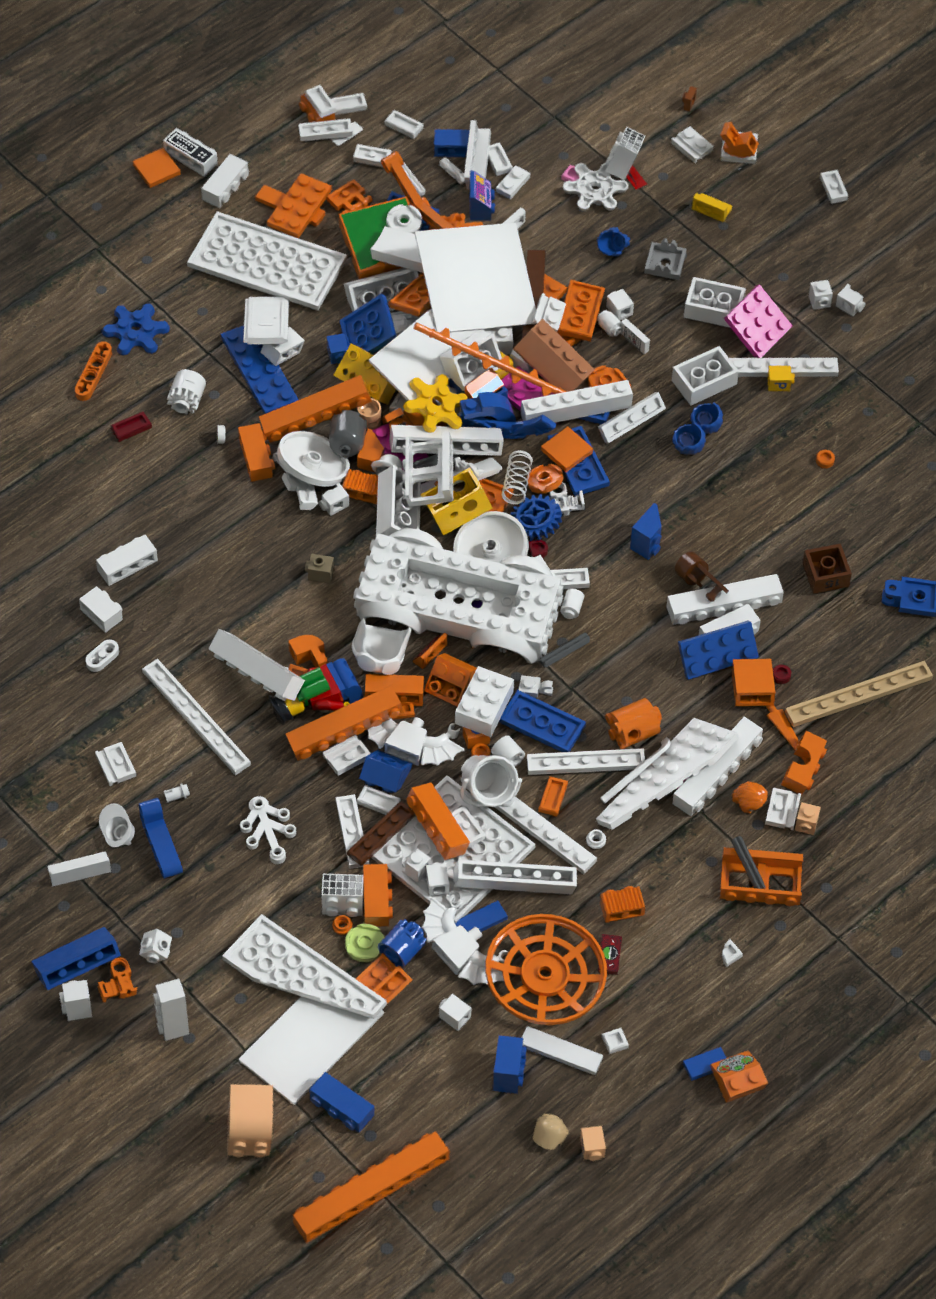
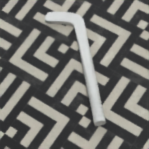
M667 737L661 741V748L600 797L601 801L604 804L607 803L608 800L627 786L670 747L671 741Z

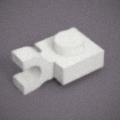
M522 675L519 691L534 698H538V693L552 696L553 681L546 680L541 683V678Z

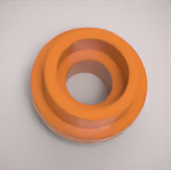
M346 915L337 916L332 923L333 930L340 935L347 934L352 929L351 919Z

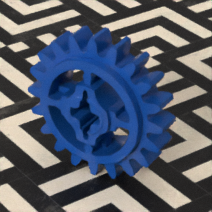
M542 494L538 498H535L534 495H532V499L525 497L524 503H520L519 507H513L514 512L510 513L511 516L515 517L522 524L531 541L534 537L540 540L543 535L545 538H548L547 533L554 534L553 528L559 529L558 523L562 522V512L559 504H556L555 499L550 500L549 496L543 499Z

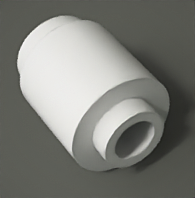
M605 310L598 315L597 321L599 326L609 336H617L622 332L621 321L612 312Z

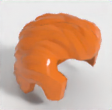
M747 781L734 790L732 801L739 804L743 812L751 814L749 810H757L765 804L768 793L762 785Z

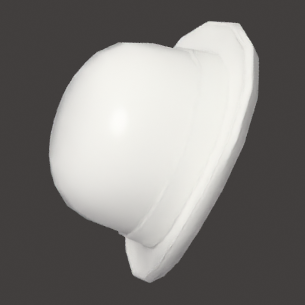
M392 454L383 455L380 460H376L371 464L373 471L377 475L392 465L403 469L401 460Z

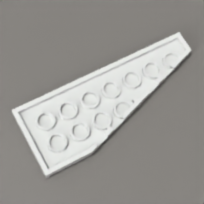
M693 718L671 741L670 747L643 770L596 818L597 823L612 830L630 819L632 813L638 809L644 810L649 806L648 803L655 798L657 800L661 799L681 786L683 780L689 776L695 777L700 773L699 770L706 765L710 767L715 764L739 739L737 733Z
M262 914L222 955L225 962L254 982L374 1019L387 1005V1000Z

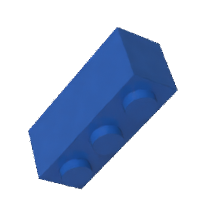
M326 1072L310 1089L311 1102L317 1107H323L331 1117L343 1121L344 1125L350 1130L354 1129L360 1133L374 1116V1105Z

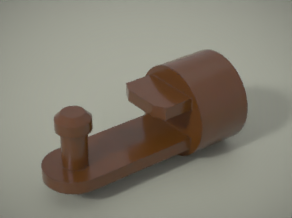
M695 552L685 553L678 559L675 565V572L687 584L697 585L700 588L703 587L700 582L706 576L716 584L710 593L706 594V598L710 602H713L722 590L726 594L729 592L724 585L708 572V564Z

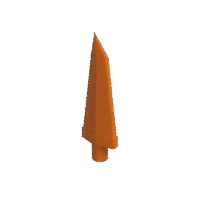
M766 706L770 712L767 714V718L774 724L793 749L796 750L799 740L783 709L777 710L775 706Z

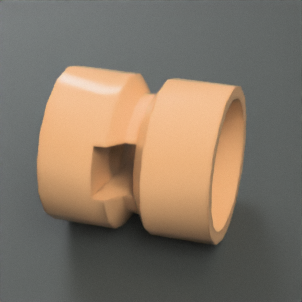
M371 398L372 402L357 407L360 417L367 421V430H374L381 426V405L373 398Z

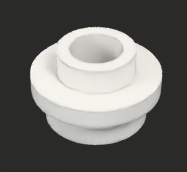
M592 830L588 833L586 842L589 847L599 849L605 845L606 836L600 830Z

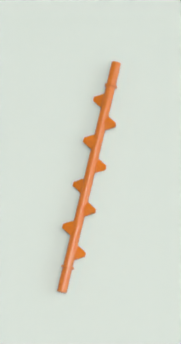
M417 322L414 324L413 329L428 335L429 338H434L451 346L453 356H457L463 351L482 360L483 369L485 370L493 365L510 373L512 383L514 384L524 379L541 387L543 396H548L551 392L554 394L567 392L561 389V387H556L539 379L536 369H533L528 374L511 366L509 356L507 355L498 360L480 352L477 342L467 346L450 338L448 328L437 332L435 329H430Z

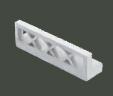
M471 120L464 173L467 190H470V170L477 172L484 178H486L491 130L478 129L476 120Z

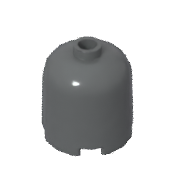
M343 410L341 414L333 415L330 423L329 445L338 456L352 457L357 455L362 449L367 431V421L360 417V413L352 410Z

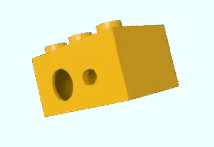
M351 343L333 376L342 381H347L361 375L370 396L388 405L396 389L368 362L374 355Z
M470 467L453 476V483L463 480L465 487L461 491H453L452 502L426 505L443 535L493 509ZM438 485L422 493L421 496L436 495L438 493Z

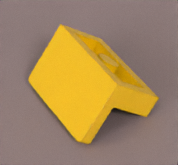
M696 193L693 197L692 210L724 222L732 210V205L703 193L700 195Z

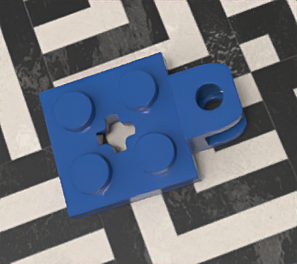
M902 577L901 581L887 580L885 581V589L882 591V603L887 606H899V612L936 617V581ZM917 594H920L924 599H917Z

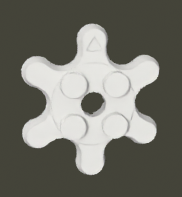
M580 163L575 166V172L579 179L576 181H566L563 184V189L567 194H578L580 200L577 205L581 211H587L590 205L594 203L596 205H603L607 210L612 211L617 206V202L612 195L626 192L628 183L624 180H613L610 176L611 174L606 172L608 166L606 163L601 165V168L597 171H591L585 164ZM598 186L599 189H594L593 191L591 187Z

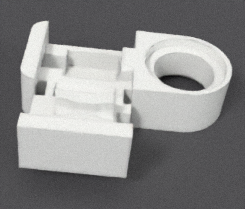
M562 482L559 486L563 490L561 493L549 492L550 500L555 499L556 504L560 506L563 516H568L570 511L584 510L585 503L582 491H579V495H576V497H567L566 485Z

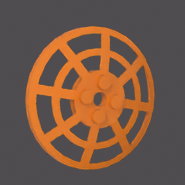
M536 914L519 918L499 931L488 949L485 974L493 996L508 1012L530 1023L558 1025L578 1019L595 1006L605 987L607 964L599 943L584 927L565 917L552 914ZM546 924L545 935L531 936L521 940L515 930L527 925ZM554 925L567 928L584 940L574 947L567 941L553 936ZM506 936H509L515 946L508 952L504 964L493 961V955L498 945ZM544 942L543 950L533 953L526 947L532 943ZM552 943L562 946L569 953L562 957L560 954L551 951ZM589 946L594 951L598 960L600 974H588L586 963L580 954ZM518 951L525 958L522 968L510 965L512 958ZM574 958L580 966L581 974H570L568 963ZM491 968L503 972L504 983L510 993L500 997L493 984ZM547 970L551 975L544 977L540 974V971ZM509 973L520 975L523 985L514 989L510 982ZM568 982H580L578 990L572 997L564 990ZM599 982L594 998L585 1008L576 1002L583 994L587 983ZM530 991L539 996L538 1005L528 1002L521 996ZM558 995L564 1001L558 1005L546 1006L547 997ZM516 999L522 1005L537 1010V1018L522 1014L507 1003ZM568 1006L577 1012L575 1015L566 1018L545 1019L546 1012L558 1011Z

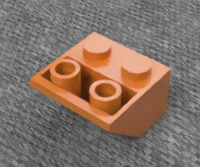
M446 653L438 655L424 691L458 707L477 668Z

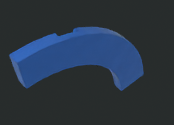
M462 412L457 413L462 420L461 427L501 428L503 438H526V435L533 434L538 436L556 428V423L543 414L526 421L503 422L483 417L464 419Z

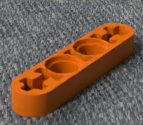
M99 342L95 346L75 386V395L80 401H86L91 398L112 356V347L108 342ZM94 362L102 363L99 367L92 365ZM89 375L95 377L91 381L85 379Z

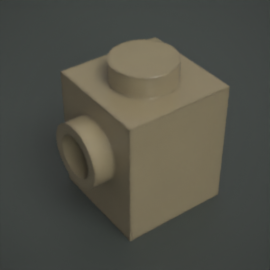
M311 554L310 561H306L305 572H308V580L331 583L334 557Z

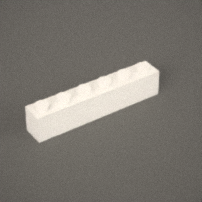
M628 380L523 400L521 401V416L523 421L543 414L553 422H560L626 409L632 406L633 393Z
M391 425L389 439L391 452L403 453L406 437H410L411 443L442 440V432L450 431L453 441V454L502 455L504 440L501 428L460 427L459 429H452L451 427L437 426L434 432L428 433L423 429V426ZM438 451L423 452V453L438 454Z
M774 574L724 584L729 592L726 594L722 590L713 602L706 598V594L710 593L714 587L670 595L667 598V609L672 624H685L690 621H701L715 616L721 617L746 604H749L752 609H759L760 607L775 606L782 603L784 592L778 575Z
M218 629L209 647V650L215 653V658L221 661L226 660V665L234 669L239 668L238 672L246 677L251 676V681L259 685L262 683V688L271 693L276 692L275 696L281 700L286 701V699L294 701L305 681L235 635Z
M743 717L731 730L737 733L739 739L715 764L710 767L706 765L699 770L700 773L695 777L689 776L674 793L672 804L689 816H692L696 811L699 812L703 808L704 802L714 796L719 785L723 786L726 783L731 772L735 773L739 768L740 762L746 760L750 756L751 750L761 744L763 740V729Z
M458 859L454 867V887L572 894L577 887V867Z

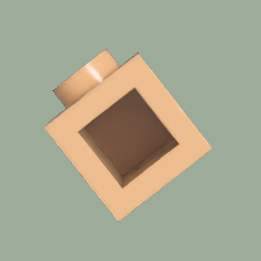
M801 802L795 831L814 835L821 807Z

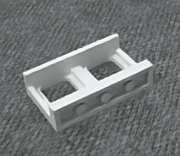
M450 431L442 432V440L411 443L410 437H406V445H403V454L405 456V459H403L405 474L402 475L403 484L405 485V489H402L403 499L407 500L409 507L452 502L453 441ZM438 451V464L436 466L413 468L414 454ZM438 481V493L436 495L413 498L414 483Z

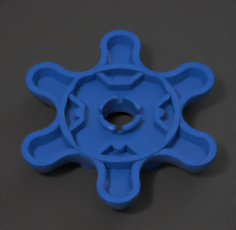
M145 304L141 310L130 312L126 307L120 305L114 311L115 316L119 319L118 323L105 325L102 329V334L107 338L117 337L120 339L121 342L117 347V352L120 355H127L134 346L143 347L147 353H155L158 346L153 341V337L157 334L168 333L170 326L165 321H154L151 319L155 313V309L151 304ZM132 326L139 327L140 329L137 331L132 330Z

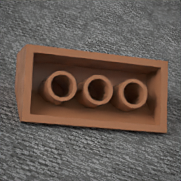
M543 318L513 348L522 359L533 369L537 370V373L546 382L556 387H561V389L567 392L576 390L595 370Z

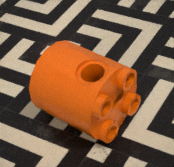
M643 698L605 714V719L611 728L608 730L610 738L613 741H617L620 749H624L659 734L662 716L657 706H652L648 699Z

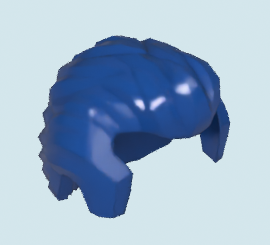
M612 227L600 234L597 238V245L603 254L617 257L622 254V250L630 245V237L622 234L617 227Z

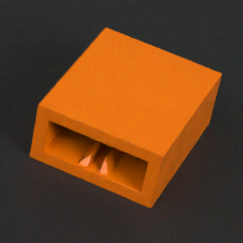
M733 659L732 680L735 706H774L775 685L771 659Z

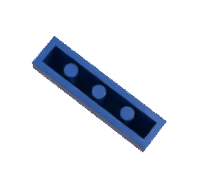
M102 927L31 962L44 987L50 990L121 956L115 938L105 927Z

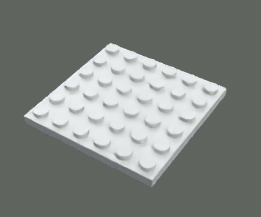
M446 775L435 786V789L450 812L465 806L486 834V839L468 847L464 855L444 860L415 815L371 858L378 864H387L388 872H392L394 877L429 905L431 897L435 898L446 908H450V899L455 896L452 904L455 906L459 905L460 900H462L461 907L455 910L454 923L456 924L492 890L454 887V867L458 859L520 863L535 849V843L490 808L476 807V805L464 802L460 796L461 786ZM465 790L466 797L470 800H475L472 794ZM419 849L431 858V864L446 863L449 894L429 896L426 875L417 883L404 874L402 870L406 867L405 861L407 857Z

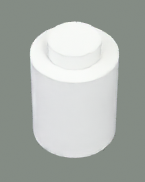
M568 589L566 591L560 609L561 614L565 618L573 619L578 617L585 597L584 594L577 589Z

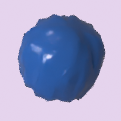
M716 403L699 404L693 409L690 420L692 424L697 423L700 425L705 434H712L717 432L722 426L723 412Z
M697 423L680 426L674 431L672 437L675 449L684 455H695L701 452L706 443L705 432Z

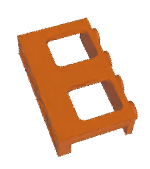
M724 847L720 899L727 901L741 900L748 903L765 902L770 905L776 903L787 906H800L803 854L748 849L766 888L758 889L753 886L752 888L729 886V874L731 872L746 873L735 848ZM772 875L791 877L793 879L792 891L770 890L769 877Z

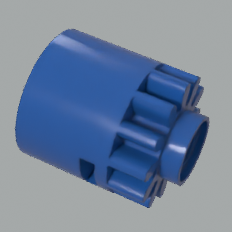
M404 919L403 921L400 920L380 941L378 950L396 967L399 965L401 968H404L426 944L427 939L423 937L424 932L418 924L412 921L408 923Z

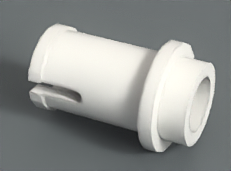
M180 784L181 786L164 790L167 803L183 797L186 799V796L190 795L187 784Z

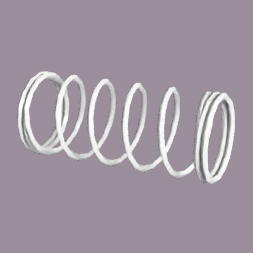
M514 451L509 456L507 473L501 494L504 501L509 504H520L525 500L526 487L531 471L530 466L533 462L531 455L525 451ZM516 456H525L530 460V464L528 465L523 461L512 462L511 459ZM520 462L527 466L519 467L514 465V463ZM521 469L525 471L526 474H518L515 473L513 470ZM512 471L515 475H509V472ZM512 476H521L525 480L517 481ZM511 478L513 481L508 482L507 479ZM510 483H520L524 487L520 488L518 486L511 485ZM515 488L520 490L522 494H513L507 489ZM506 490L515 496L523 495L524 497L521 501H512L506 497L504 491Z

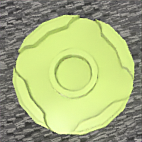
M359 924L357 927L350 929L345 937L346 951L350 957L359 962L376 960L381 955L378 950V944L384 938V935L374 925Z

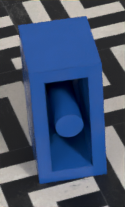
M435 129L434 157H467L469 130Z

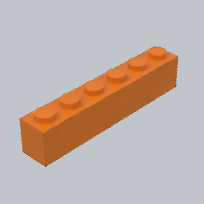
M359 375L261 415L259 419L264 434L271 443L279 441L288 433L313 427L320 422L332 419L333 415L341 414L343 410H352L372 402L366 383L362 376Z
M391 685L286 733V737L297 761L309 758L316 752L324 751L336 743H342L351 736L359 735L371 727L379 726L388 719L396 718L404 713Z

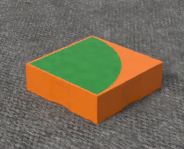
M407 196L339 214V226L346 246L351 252L352 263L358 280L403 268L372 259L370 249L378 240L384 227H387L386 219L388 212L397 205H410ZM402 218L399 221L401 223H407L409 220L406 218Z

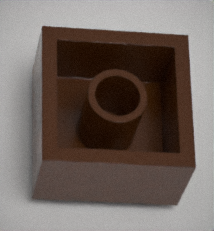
M841 544L804 551L802 564L813 594L850 586L852 573Z

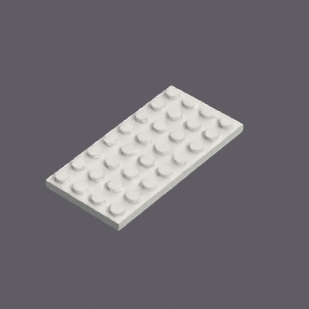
M216 212L187 261V267L276 297H285V299H289L291 302L319 310L345 264L347 255Z

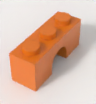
M805 731L794 752V755L800 757L805 765L793 761L787 769L781 785L796 793H801V795L806 789L810 790L814 782L811 778L813 774H817L820 768L818 761L819 759L822 760L826 754L827 749L824 747L827 740Z

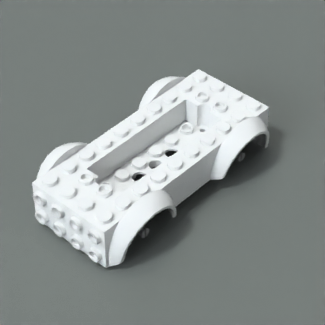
M412 528L400 529L390 536L377 533L376 539H372L370 544L371 554L366 556L364 563L366 568L360 574V586L355 589L353 599H355L354 608H356L357 616H359L360 620L364 618L366 622V618L378 617L389 619L388 623L391 625L392 622L393 625H396V622L404 624L413 629L417 634L423 633L426 629L447 633V635L470 640L473 648H476L478 645H492L499 647L498 650L500 652L503 650V653H506L507 649L523 656L527 663L531 664L540 661L542 654L546 655L548 649L547 641L548 638L551 639L553 633L552 625L553 622L556 623L558 617L557 609L562 604L564 586H561V578L554 577L545 564L537 559L522 555L510 556L497 563L444 550L440 542L432 535ZM441 590L446 593V596L443 599H437L435 593ZM460 597L464 601L461 604H457L453 600ZM474 600H480L483 605L480 608H474L471 603Z

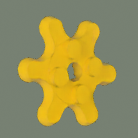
M438 375L434 385L425 384L418 377L410 381V388L416 392L417 398L406 401L403 409L410 414H422L424 417L423 429L426 432H434L438 422H446L452 429H459L462 426V420L455 413V409L460 407V400H466L468 397L464 393H451L447 387L448 377L446 375ZM435 398V400H438L441 403V405L437 406L433 404L432 400Z

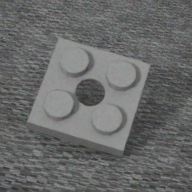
M666 238L661 244L652 242L644 273L679 280L687 249L677 247L675 240H672L671 244H669ZM667 259L670 261V265L666 263L663 266L660 261Z

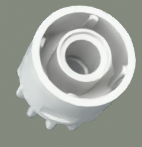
M192 370L178 371L167 397V404L172 405L171 409L178 413L188 414L189 411L193 414L194 410L198 408L206 386L205 379L199 373Z

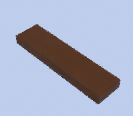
M400 801L347 851V855L360 866H363L415 817V813Z

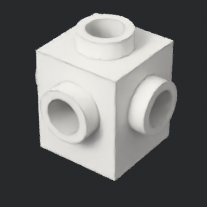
M159 929L144 933L139 955L146 958L150 963H158L167 959L170 953L172 937Z

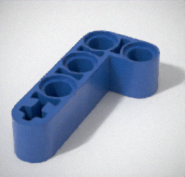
M158 797L138 803L140 819L163 879L183 873L181 862L163 818V810Z

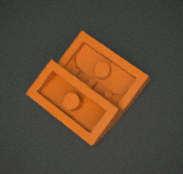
M383 953L356 978L360 983L387 1000V1004L413 980L399 965L396 967Z

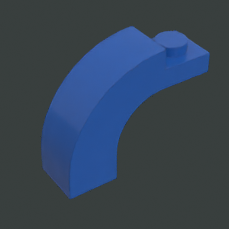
M481 392L478 393L477 398L460 400L459 405L464 419L492 416L495 421L516 422L510 401L501 394Z

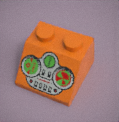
M749 1051L710 1065L726 1103L760 1091L768 1084L760 1064Z

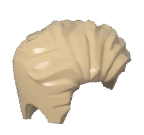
M543 1114L537 1119L533 1139L542 1148L552 1150L559 1144L562 1145L569 1133L567 1127L558 1116Z

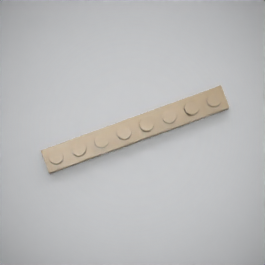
M922 661L785 708V714L792 727H796L930 681L933 678V674L926 662Z

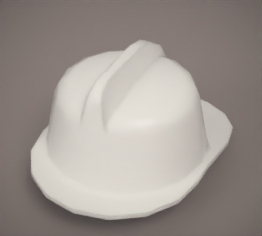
M119 804L107 805L99 815L100 829L107 844L112 847L131 845L135 829L125 809Z

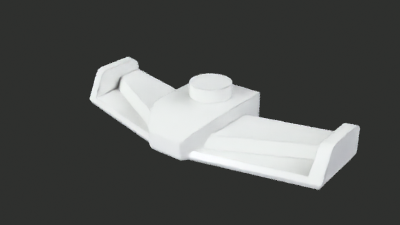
M274 453L272 459L277 461L286 472L283 474L282 480L288 491H297L300 510H312L318 504L314 485L291 475L280 463L277 453Z

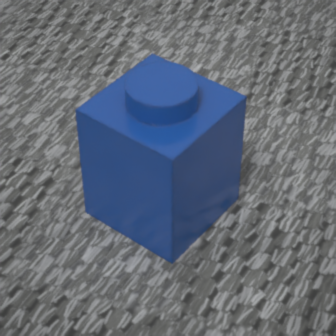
M344 333L327 336V350L331 364H340L348 349Z

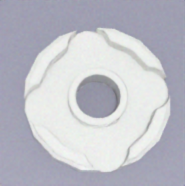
M397 205L388 212L386 219L387 227L415 234V231H419L421 228L422 216L419 210L411 205ZM402 218H406L409 221L407 223H401L399 220Z

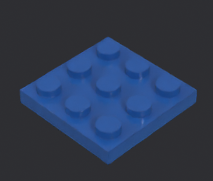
M382 293L339 320L348 347L352 343L371 354L376 353L397 337L387 298Z

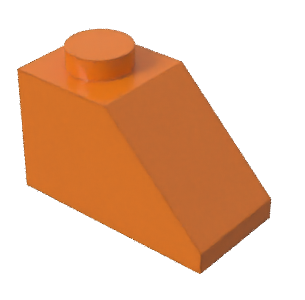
M368 429L364 445L357 456V468L374 472L371 464L376 460H380L384 455V447L372 429Z

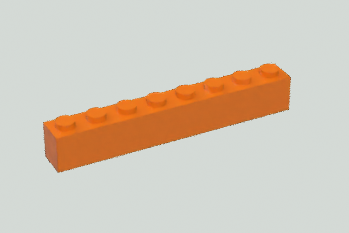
M436 1131L432 1134H425L418 1142L413 1145L408 1144L398 1154L389 1155L384 1162L379 1165H372L360 1176H353L345 1185L336 1186L326 1196H319L309 1206L297 1209L293 1214V1224L305 1242L308 1243L449 1160V1149Z

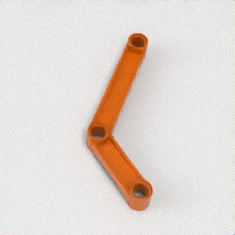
M397 151L381 159L384 170L387 173H392L403 193L407 196L410 205L419 210L423 221L434 230L455 228L431 208L425 197H420L402 167L404 165L403 159Z

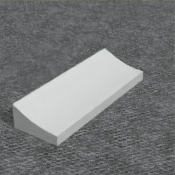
M385 226L378 240L370 249L372 259L424 273L415 234Z

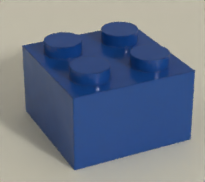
M499 1035L494 1067L493 1091L517 1094L518 1086H523L527 1046H523L524 1038Z

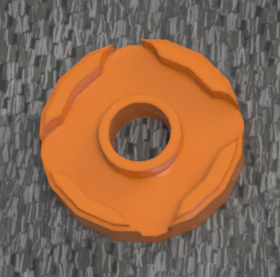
M548 464L549 466L539 465L533 468L529 473L528 488L535 493H548L558 488L563 481V473L559 466Z

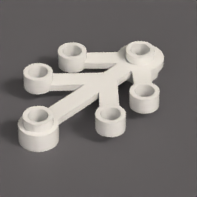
M254 797L249 802L251 812L247 819L240 823L241 831L249 833L252 831V824L257 816L260 819L255 832L246 840L247 847L249 849H256L258 841L265 832L271 847L270 860L274 864H281L286 859V852L278 845L273 830L285 834L288 838H293L296 835V827L292 824L285 826L268 819L267 814L276 816L280 821L286 822L290 818V812L286 808L279 810L270 806L264 797ZM250 841H255L256 843H255V844H250L249 842H250Z

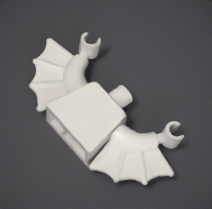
M415 717L412 723L401 721L399 725L392 719H388L379 726L367 729L369 733L368 739L374 741L379 749L385 745V753L409 761L419 766L420 761L421 765L434 764L438 766L443 761H453L456 754L464 751L463 747L449 740V738L455 739L458 737L460 728L453 730L455 723L449 725L446 734L443 733L437 737L427 736V730L422 728L424 721L418 717Z
M454 896L450 899V908H446L435 898L431 897L430 906L423 911L425 922L422 929L427 934V943L433 941L432 949L459 978L467 979L473 985L479 983L488 985L485 974L487 956L478 951L479 944L476 942L482 936L481 931L474 927L467 932L463 926L456 927L454 923L455 910L461 907L462 900H460L459 905L455 906L452 904ZM502 950L499 956L493 955L492 960L501 961L504 964L505 960L502 957L507 955L508 951ZM491 968L493 983L504 981L503 972Z

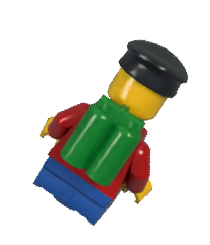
M343 658L333 663L324 664L321 667L310 668L307 673L299 676L305 681L294 701L290 699L284 701L276 696L269 695L274 714L282 725L286 721L294 720L293 716L303 712L305 709L304 705L309 706V703L313 710L336 711L364 698L360 685L357 683L347 661Z

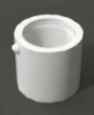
M504 736L499 739L491 749L493 755L505 757L513 763L514 767L520 764L525 757V752L510 736Z

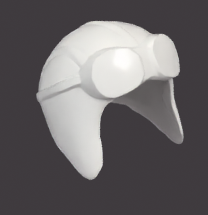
M363 618L352 641V651L359 667L373 674L391 675L396 673L404 660L411 628L396 631L366 625Z

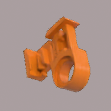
M115 958L110 965L112 976L110 982H98V990L103 1003L106 1002V998L118 996V993L121 999L137 994V987H133L130 979L131 969L129 963L124 958ZM118 964L123 965L125 970L117 972L114 966Z

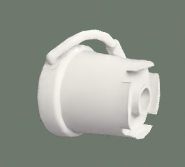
M474 755L468 758L462 765L460 796L464 802L476 805V807L500 806L517 795L522 779L518 778V773L513 763L505 757ZM466 789L471 792L475 800H470L466 797Z

